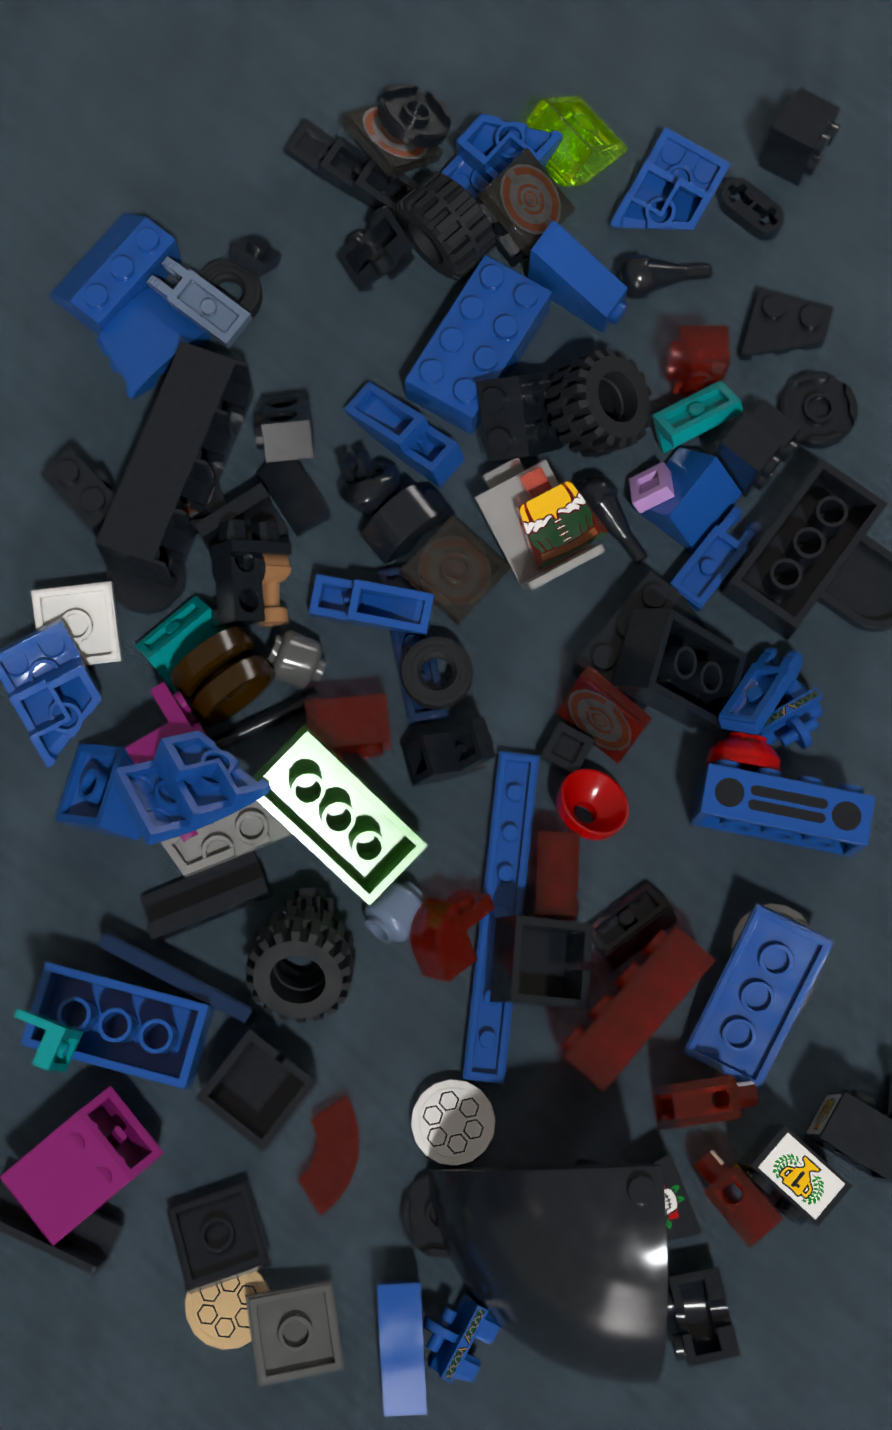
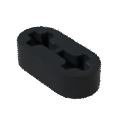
M732 178L724 183L721 188L718 204L720 210L727 217L758 240L768 241L778 236L784 223L785 215L783 209L775 201L743 178ZM738 193L743 195L742 200L738 199L734 203L729 200L731 195L736 196ZM772 217V223H766L764 226L759 223L760 218Z

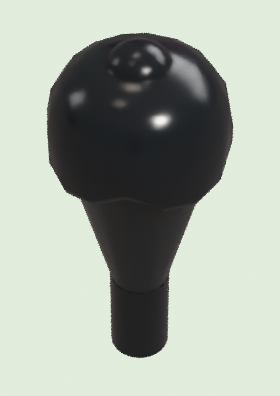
M641 254L625 258L618 268L616 277L628 287L627 298L647 299L648 294L683 281L710 279L713 275V268L709 263L678 265L651 260L648 258V255Z
M604 475L581 478L576 488L578 491L576 498H579L578 494L580 493L586 502L581 504L579 508L587 505L592 512V520L619 541L635 564H640L648 558L647 552L631 532L616 495L618 488Z

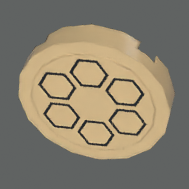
M257 1270L192 1294L187 1292L185 1298L186 1319L193 1333L206 1345L222 1350L240 1348L251 1342L245 1295L269 1291L270 1288Z

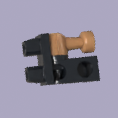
M230 519L219 523L220 543L209 547L210 559H213L212 574L216 582L217 609L211 611L212 627L242 628L256 623L259 627H275L289 624L288 609L280 607V583L286 580L291 573L292 567H290L287 556L292 555V546L289 542H280L277 522L265 521L252 524V540H247L245 520Z

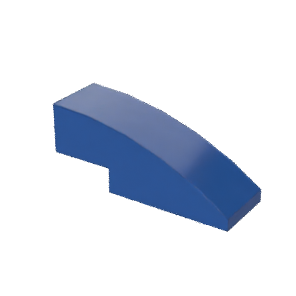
M368 382L344 408L345 413L382 446L439 488L443 486L465 460L457 442L430 426L424 415L371 382Z
M316 574L309 615L313 618L427 635L434 594L358 579L352 581Z
M421 1279L378 1282L377 1301L384 1417L427 1414Z

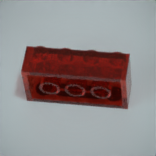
M677 926L668 933L661 929L654 935L641 951L646 956L644 961L640 965L633 961L614 982L620 989L613 997L606 993L587 1013L592 1019L589 1025L584 1030L579 1025L577 1028L575 1027L559 1046L565 1051L559 1059L597 1093L604 1092L716 961Z

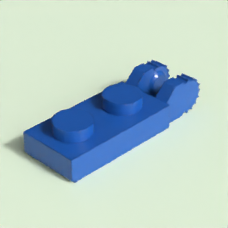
M737 506L730 511L719 526L716 525L669 584L681 593L697 612L701 611L748 550V545L763 526L755 520L746 528L743 533L744 535L739 541L727 533L741 518L743 510Z
M766 648L757 662L752 663L720 712L718 719L721 729L759 735L791 682L795 681L798 673H800L803 665L801 653L789 651L779 665V649Z

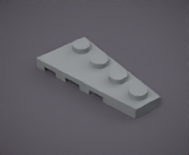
M255 801L221 820L197 829L198 834L186 842H183L180 836L162 841L161 844L182 874L187 878L293 834L258 801Z

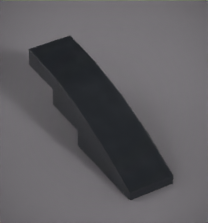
M306 118L302 121L283 151L285 155L319 178L374 210L388 205L396 213L395 207L397 202L418 185L376 153L369 157L339 135L337 140H335Z

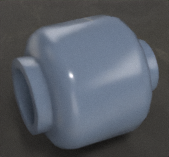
M393 881L370 906L366 904V927L375 937L385 943L405 941L426 916V908L421 901L423 898L422 892L410 882L405 881L401 884Z

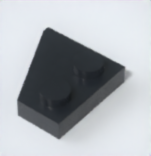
M759 287L739 360L747 361L751 360L753 356L774 353V356L788 354L795 349L806 351L822 348L834 307Z

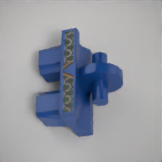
M797 679L793 680L781 698L785 705L773 711L759 736L767 738L769 745L780 741L783 747L793 742L801 749L810 747L812 739L809 733L819 728L816 719L823 716L820 701L823 699L821 692L817 687L808 690Z
M463 1294L455 1311L446 1306L439 1321L427 1316L423 1323L426 1328L433 1332L426 1345L428 1349L433 1351L427 1365L439 1373L438 1376L450 1383L453 1382L454 1378L467 1382L474 1381L481 1364V1360L477 1356L468 1352L474 1339L477 1338L490 1344L495 1340L501 1328L488 1314L489 1310L466 1294Z

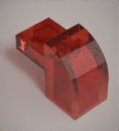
M462 889L452 893L447 898V901L427 898L421 904L412 921L410 943L423 976L449 983L478 959L466 931L495 909L489 894Z

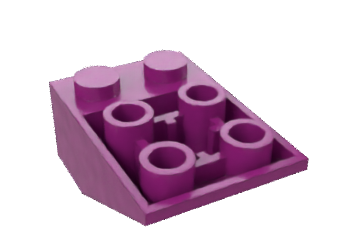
M109 1086L0 1176V1179L51 1245L54 1246L152 1166L164 1152L114 1089Z

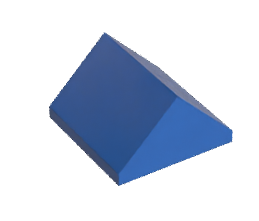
M679 447L666 463V466L671 471L675 497L641 513V515L690 552L694 553L712 529L721 522L740 498L742 492L716 456Z

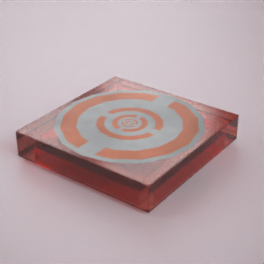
M588 666L580 674L557 713L576 730L595 740L594 745L616 764H619L650 724L652 718L621 691L611 686L612 684L596 670Z

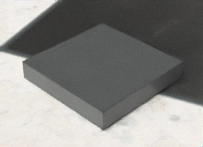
M330 1279L245 1295L258 1387L344 1370L333 1285Z

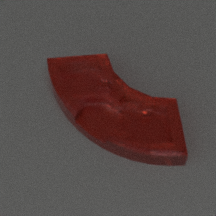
M347 1096L311 1119L317 1135L316 1153L310 1167L298 1178V1181L320 1216L328 1211L346 1191L353 1178L359 1159V1125L353 1106Z

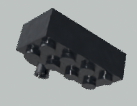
M821 458L733 576L723 596L786 640L790 639L816 602L859 630L876 633L892 629V552L866 535L888 503Z

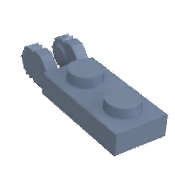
M167 256L161 264L170 275L175 276L180 282L172 289L160 278L152 275L146 283L157 294L167 300L169 305L229 349L253 320L251 314L193 270H186Z

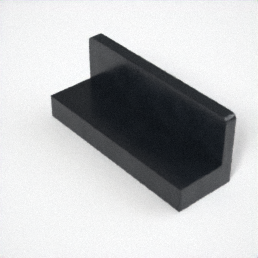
M249 852L143 895L140 901L149 922L145 925L152 941L160 943L270 898L272 894L256 854Z
M1 1183V1232L92 1275H96L109 1261L126 1222L101 1210H97L52 1246L5 1184Z

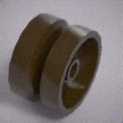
M241 627L225 629L202 642L177 664L169 677L171 683L177 691H180L183 698H194L191 709L204 727H212L222 723L242 711L263 694L276 676L275 671L263 655L251 656L254 644Z

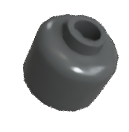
M291 630L285 632L282 637L276 634L265 657L266 661L275 671L276 676L274 679L297 689H304L311 680L318 682L327 664V660L321 658V643Z

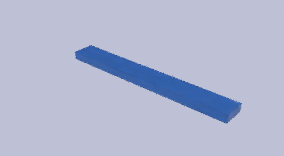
M499 751L463 1070L464 1080L498 1084L505 1083L513 1004L490 1002L495 925L497 917L523 916L539 755Z

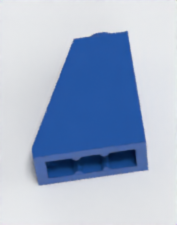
M552 221L531 249L528 278L552 291L551 301L601 333H604L611 323L617 325L626 313L628 305L625 303L628 287L561 225Z

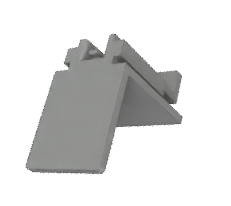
M515 458L481 476L484 484L488 485L489 490L474 498L522 590L532 591L605 552L602 544L590 545L589 543L540 569L544 562L566 554L588 542L587 540L560 555L544 561L539 558L535 559L533 552L538 550V548L533 549L527 539L528 534H523L520 524L530 523V521L519 523L516 511L518 506L521 508L525 502L559 485L547 460L525 470L519 458ZM538 469L544 484L529 491L522 476ZM573 510L570 513L563 512V514H571ZM562 518L561 520L558 521V522H559V523H558V524H559V527H561V528H559V529L556 528V530L562 529L563 532H562L561 534L565 535V537H566L565 539L562 540V542H566V541H564V540H566L567 538H569V537L566 536V534L569 533V530H566V531L563 530V528H564L565 526H563V525L560 524V521L563 520V518ZM579 524V529H580V532H581V535H580V536H578L577 538H575V539H573V540H571V541H569V542H567V543H565V544H563V545H561V546H559V547H556V548H554V546L552 545V543L549 542L550 545H551V547H552V549H550V550H548V551L546 550V553L551 552V551H553V550H556V549H558V548H560V547H563V546H565V545H567V544L573 542L574 540L580 538L581 536H583L584 533H583L582 530H581L580 524Z

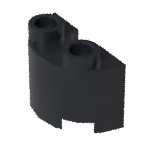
M388 205L377 209L371 215V221L369 222L371 227L366 233L358 231L351 235L345 242L346 246L336 255L359 293L373 290L372 284L386 275L390 281L395 279L415 258L411 250L417 247L416 243L393 208Z
M719 1266L668 1277V1316H674L677 1333L671 1334L672 1347L676 1360H686L689 1367L741 1356L734 1325L732 1324L727 1307V1297Z

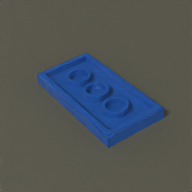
M756 902L683 1048V1054L740 1082L753 1081L754 1084L748 1086L759 1091L834 940Z

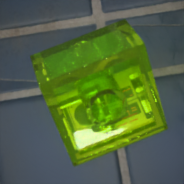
M581 96L542 98L524 122L529 128L550 133L552 130L563 134V140L546 164V167L550 170L549 175L552 180L564 187L586 184L621 157L628 149Z

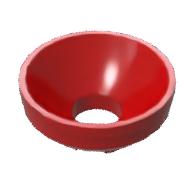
M730 732L727 738L714 744L708 750L705 762L707 766L709 763L715 764L716 760H729L739 763L740 769L756 772L757 768L781 771V759L767 743V738L742 732Z
M594 769L576 770L565 778L558 789L556 805L560 817L570 830L585 839H608L619 832L628 820L629 804L624 791L614 779L601 771ZM582 806L586 808L592 815V823L580 821L575 815L574 807Z

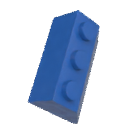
M123 213L48 296L92 332L99 335L109 321L132 298L149 286L146 282L152 275L160 278L162 281L167 278L169 273L161 264L167 256L178 264L182 261L176 239L145 216Z

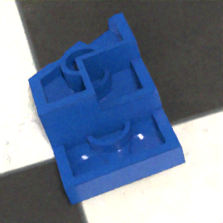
M481 113L457 139L458 155L441 174L443 173L459 183L473 198H476L499 180L509 168L517 164H529L542 171L563 140V134L552 130L550 133L529 128L526 123L517 121L505 122L499 117Z
M664 127L649 157L645 160L629 192L620 204L610 226L630 229L694 230L731 163Z
M148 286L132 298L109 321L98 335L96 342L103 354L109 358V364L114 373L122 375L127 384L126 394L133 400L155 388L159 376L169 371L181 341L198 346L209 340L211 335L169 305L167 300Z
M61 618L0 649V680L9 693V700L29 731V738L45 765L49 768L57 761L58 755L69 740L74 738L80 730L86 717L91 715L100 703L102 696Z
M199 730L161 738L153 760L115 768L111 777L116 790L147 846L190 833L221 820L264 797L271 788L266 780L262 779L258 782L240 769L237 758L229 752L219 749L213 740Z

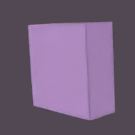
M664 462L629 478L632 504L640 514L675 497L671 471Z

